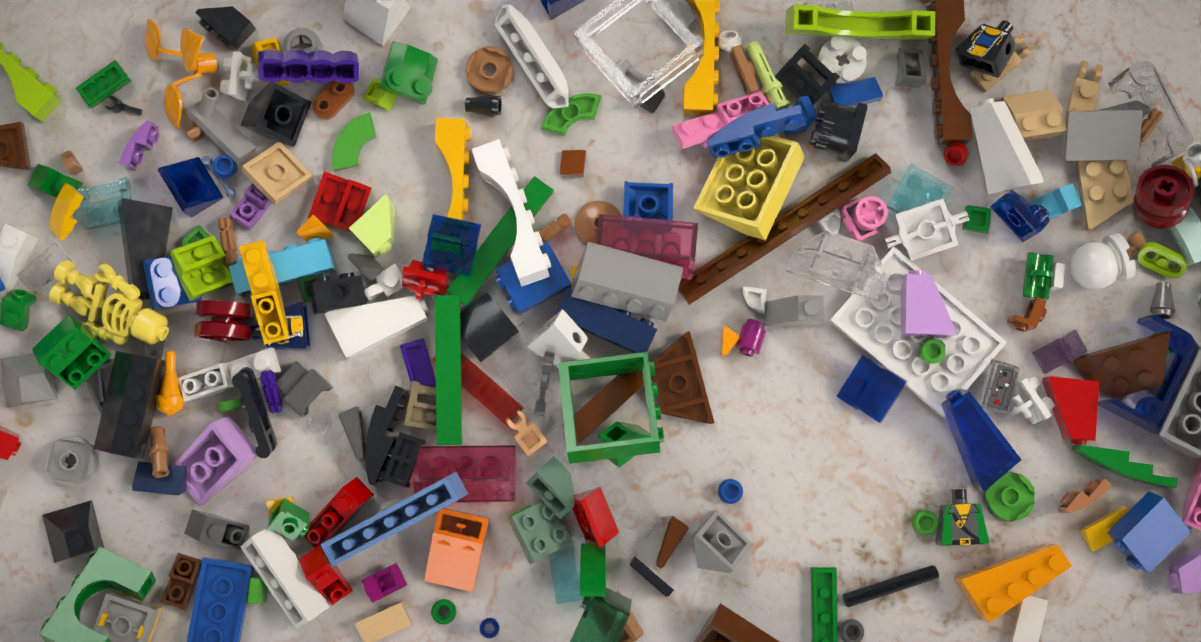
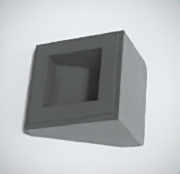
M348 255V259L371 282L384 270L372 256Z

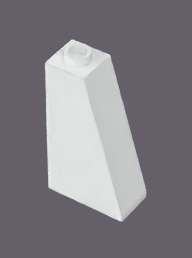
M994 98L979 101L980 106L970 110L988 195L1043 183V177L1005 101L994 102Z
M416 295L329 311L325 313V316L345 357L351 360L428 321L429 319L426 314L430 310L424 299L422 301L416 300Z

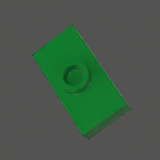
M114 60L77 86L76 90L87 105L93 109L106 100L108 96L113 95L130 83L131 79L120 64Z

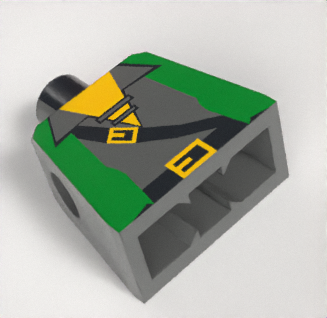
M951 489L952 504H942L939 507L936 545L989 544L981 505L977 503L968 504L967 489Z

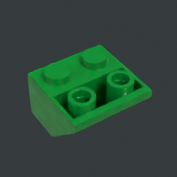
M69 314L32 348L37 362L74 390L111 356V353L84 325Z

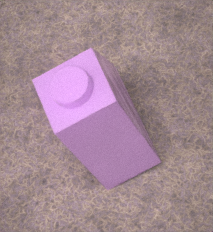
M910 270L909 274L902 276L900 336L948 338L955 336L956 329L932 275L924 274L923 270Z
M1201 547L1169 567L1168 583L1174 593L1188 594L1201 592Z

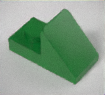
M37 164L27 186L57 198L65 183L73 186L78 192L83 183L50 167Z

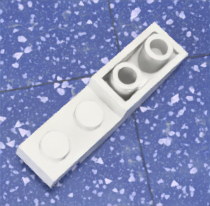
M268 348L227 363H220L179 377L178 382L184 402L236 388L232 384V378L244 367H249L253 370L257 381L260 380L263 370H272L274 374L281 372L275 348Z

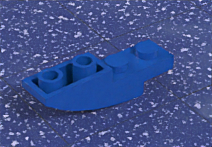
M775 103L750 111L727 124L706 142L707 147L714 158L726 157L729 154L740 151H750L755 147L761 146V137H770L776 133L788 130L793 131L799 127L807 126L806 116L800 105L778 110Z

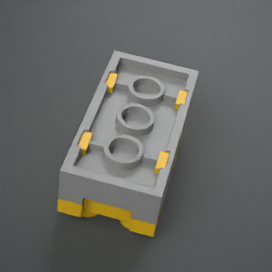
M117 591L109 592L105 595L93 630L107 636L111 642H151L163 607L127 598L126 594Z

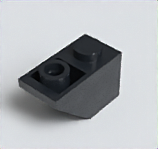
M233 6L203 8L195 12L201 19L198 23L208 32H211L213 29L218 34L216 38L227 48L231 45L238 50L256 30L252 22Z

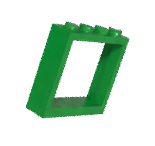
M648 352L558 363L566 451L569 464L661 452L660 443L665 442L663 427L657 426V420L662 419L660 404H654V398H658L657 382L652 383L651 376H655L654 362H649ZM642 372L651 437L577 446L571 380Z

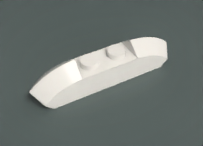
M510 4L503 5L495 19V26L546 105L553 109L569 107L568 86L561 69L530 22Z

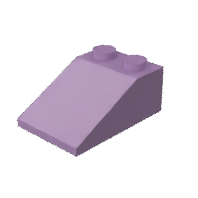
M228 416L212 422L174 465L187 466V491L200 506H203L241 474L258 456L255 451L256 447L234 420Z

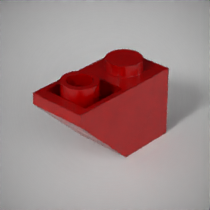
M320 545L298 559L306 579L331 605H334L353 591L337 565L332 567Z

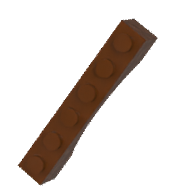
M932 0L930 5L927 6L926 11H935V36L928 39V43L932 44L929 65L933 67L934 74L931 77V90L935 91L932 112L936 114L937 122L934 124V137L938 138V145H948L952 142L967 144L973 139L972 117L957 97L949 71V54L952 41L958 29L965 21L964 0Z

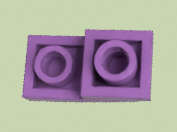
M148 120L142 124L126 145L119 164L127 169L136 171L137 165H140L143 159L142 148L152 150L153 145L158 142L160 135L159 127Z
M253 183L244 192V198L229 214L230 219L248 231L255 226L272 203Z

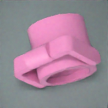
M870 196L864 199L861 197L846 204L840 209V214L848 233L851 234L854 241L861 242L880 232L879 227L885 222L888 210L886 204L881 199ZM855 206L850 216L847 209ZM858 230L867 232V234L860 236Z

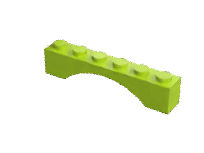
M794 4L786 10L785 34L925 41L935 36V11L857 12L830 9L818 5Z
M0 42V63L10 77L16 101L34 117L43 122L62 101L55 95L58 90L47 81L42 84L38 80L40 75L29 66L26 69L20 65L22 60L12 51H9L8 54L3 51L2 47L4 44Z

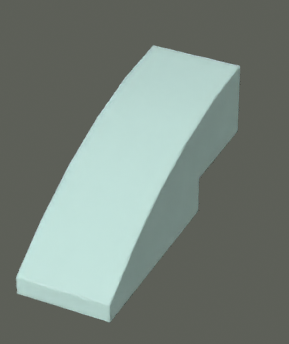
M1190 206L1187 216L1181 223L1167 228L1173 245L1178 244L1181 254L1185 257L1186 266L1201 261V222Z

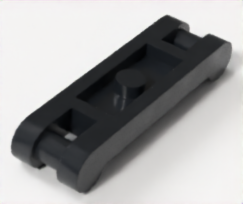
M244 367L233 376L232 384L240 390L241 405L244 410H247L249 428L255 434L258 443L255 451L257 456L263 459L267 458L277 447V440L255 374L251 368Z

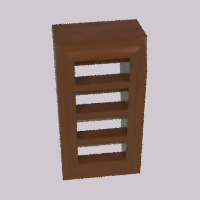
M674 516L669 520L657 556L656 566L660 569L664 567L689 529L686 524Z

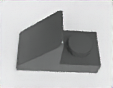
M899 48L897 53L898 74L895 86L920 88L927 81L923 50Z

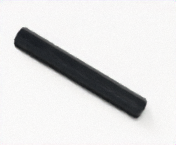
M931 565L842 595L846 607H852L938 579L939 572L936 566Z

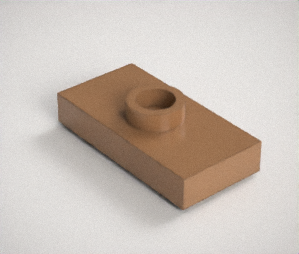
M741 45L733 47L730 58L746 95L758 92L759 88L754 78L756 72L752 62H747Z

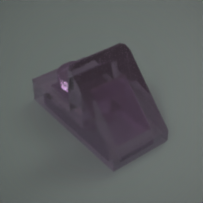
M1074 329L1032 353L1045 374L1069 361L1077 359L1088 350L1078 332Z

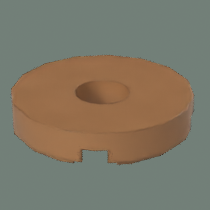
M487 46L478 51L476 50L471 54L466 63L465 71L468 82L474 90L481 94L501 93L509 87L513 80L514 68L508 54L498 47ZM487 65L496 67L497 71L493 76H486L483 73V69Z

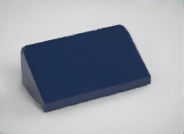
M139 461L133 480L132 491L181 495L187 490V466L168 464L169 475L157 478L152 475V463Z

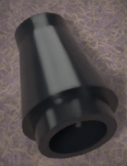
M493 93L472 98L467 97L465 100L466 112L494 118L495 115H501V96H496Z

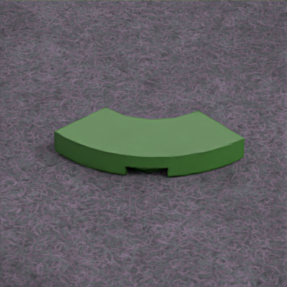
M587 93L571 96L569 98V107L552 108L546 116L541 130L565 136L568 129L574 123L584 119L595 120L601 95Z
M371 113L355 118L339 134L332 153L334 172L358 166V156L361 148L368 141L376 138Z

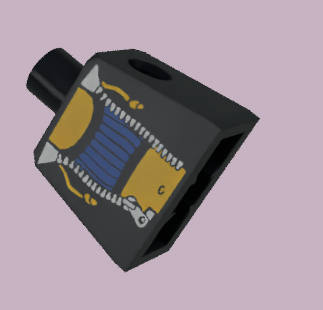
M1002 20L997 27L986 24L980 25L955 49L960 66L999 78L1015 50L1011 35L1013 31L1012 24Z

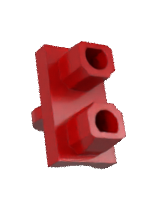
M414 259L408 267H403L402 286L408 287V291L416 292V300L422 301L424 294L433 296V294L445 295L447 290L445 267L437 265L434 266L432 273L424 271V263Z

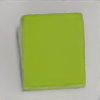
M373 77L363 99L390 111L398 95L378 88L380 79Z

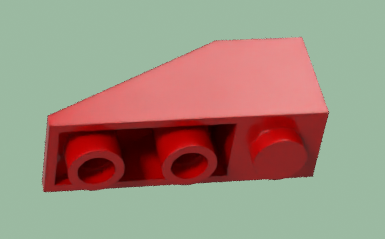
M356 477L343 486L309 524L310 527L304 538L314 548L318 545L321 546L322 543L333 538L364 507L374 494Z

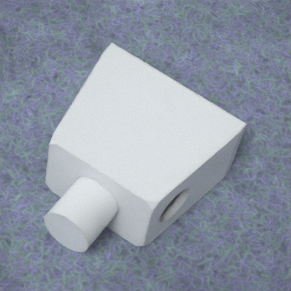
M563 309L536 331L527 346L542 358L545 352L555 353L553 365L557 368L558 363L590 359L582 351L588 340L587 336Z

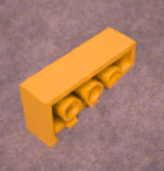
M1046 544L1015 557L1001 560L993 565L979 568L968 574L954 577V579L980 618L990 623L1068 570L1072 565L1058 545Z

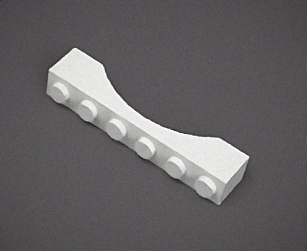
M496 140L473 148L472 152L482 180L499 190L510 202L516 214L517 235L511 259L521 287L550 277L547 268L552 266L547 253L542 254L539 246L543 245L539 231L534 232L531 225L535 224L531 210L526 211L523 205L527 202L523 188L518 190L515 182H518L519 178L515 167L511 169L509 167L508 161L512 159L507 146L502 148L500 140Z

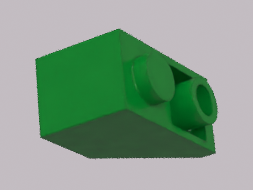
M618 421L598 435L600 443L651 437L650 433L639 425ZM634 456L611 458L608 460L620 468Z

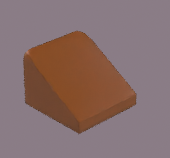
M562 150L560 175L584 177L586 150Z

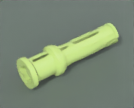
M759 41L746 45L745 50L761 81L762 94L767 97L769 104L775 103L778 110L788 108L791 103L786 100L781 90L783 87L781 82L776 81Z

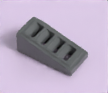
M356 406L339 413L338 416L356 459L363 460L365 459L366 449L360 407Z

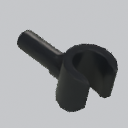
M108 96L109 99L115 101L113 107L105 106L108 110L114 113L127 111L142 115V109L123 104L115 96Z

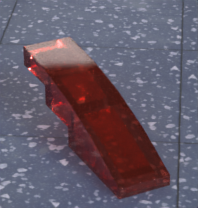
M461 352L462 386L508 426L505 419L509 418L512 421L518 415L516 411H521L524 407Z

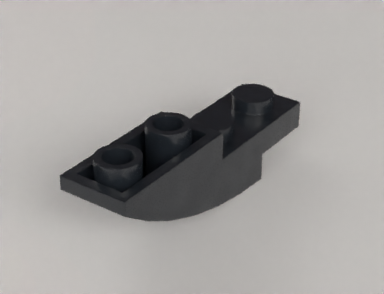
M396 385L386 408L379 405L375 406L368 428L365 453L368 482L373 486H377L378 482L382 483L384 481L387 470L385 466L388 459H391L397 441L388 435L389 432L393 433L399 422L396 416L399 409L403 410L409 397L406 395L407 390Z

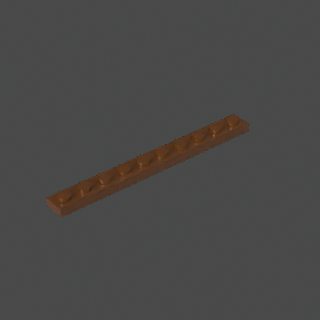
M877 153L873 154L778 216L766 240L748 236L680 280L678 292L688 305L692 304L891 173L890 166Z

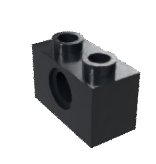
M354 272L340 274L339 279L330 280L329 276L314 278L315 282L309 285L314 315L367 304L362 275L354 276ZM332 287L341 288L343 292L341 299H337L332 295Z

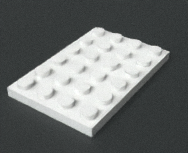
M893 246L829 321L941 417H945L1007 342L936 282L935 284L956 329V335L950 338L900 336L901 277L909 274L910 270L921 269ZM937 339L945 346V356L940 362L928 364L920 358L919 347L924 341Z

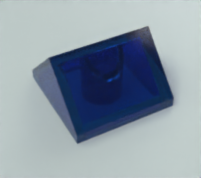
M199 157L158 168L159 174L181 210L190 217H194L223 198V195Z

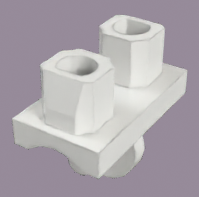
M233 52V57L224 58V71L231 74L230 80H223L221 82L220 91L240 101H248L249 89H252L253 82L260 81L259 74L254 72L255 65L252 58L244 56L241 52Z
M1036 377L1025 378L1012 384L1010 387V391L1014 396L1012 399L1017 405L1012 409L1014 415L1022 412L1026 419L1029 418L1032 424L1048 419L1052 416L1050 411L1055 407L1051 398L1047 396L1040 398L1036 391L1041 388V384Z

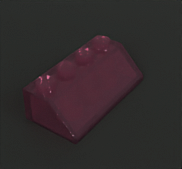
M599 214L596 244L683 267L681 278L692 279L698 223Z
M516 445L421 447L414 467V494L457 472L468 494L456 502H516Z

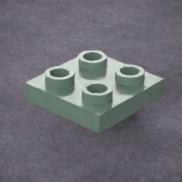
M543 501L508 518L529 564L573 542L562 518L559 519Z

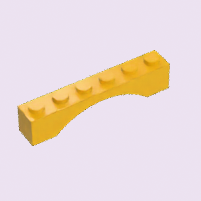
M687 0L699 19L703 37V50L697 69L684 85L682 115H707L712 113L713 108H717L718 94L714 93V85H718V70H714V61H718L719 46H715V38H719V23H715V14H719L720 0Z
M436 118L435 143L449 165L453 193L447 217L439 231L431 239L430 264L433 267L438 265L462 268V261H467V247L463 246V237L468 236V222H464V213H468L469 199L465 198V189H469L470 177L465 172L466 165H470V150H466L467 141H471V126H467L465 119Z

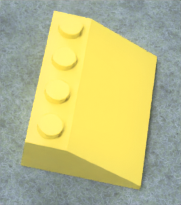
M776 136L761 137V146L755 147L750 151H740L729 154L726 157H718L693 209L743 234L766 240L805 158L798 142Z

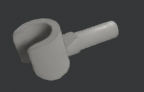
M621 59L614 66L615 71L621 76L628 71L643 82L648 78L635 70L626 59Z

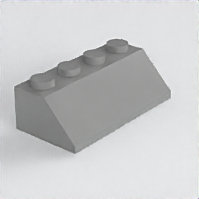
M587 242L573 277L571 297L666 322L675 303L683 267Z
M1201 346L1158 433V436L1171 448L1191 458H1201Z

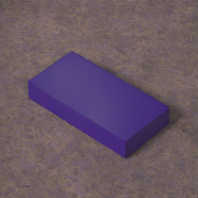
M424 338L400 345L410 382L417 381L420 382V385L435 387L436 377Z

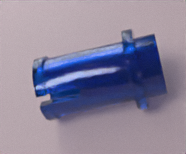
M486 618L481 622L479 630L483 637L493 638L499 633L500 626L495 618ZM486 624H492L494 630H486Z

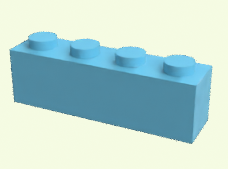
M320 237L308 240L306 245L298 246L297 244L285 246L283 251L277 253L268 251L271 263L273 262L279 287L298 282L297 279L321 273L324 275L336 271L330 244ZM242 258L235 261L236 264L229 265L236 294L244 297L251 295L252 292Z

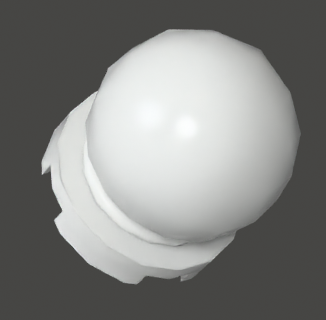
M1119 233L1109 234L1103 238L1102 243L1098 241L1088 242L1076 249L1069 265L1073 280L1084 288L1095 290L1108 287L1116 279L1124 282L1135 277V260H1129L1126 249H1129L1130 246L1125 238Z

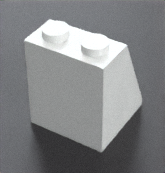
M346 0L343 20L383 47L410 10V6L407 0Z

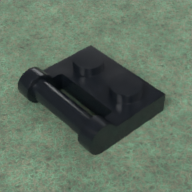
M804 44L775 77L798 99L808 96L814 106L839 80L840 76L836 72L832 73L809 51L811 48ZM802 58L826 80L822 86L798 64Z

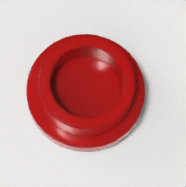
M952 142L944 150L946 162L953 166L964 164L969 156L967 147L961 142Z

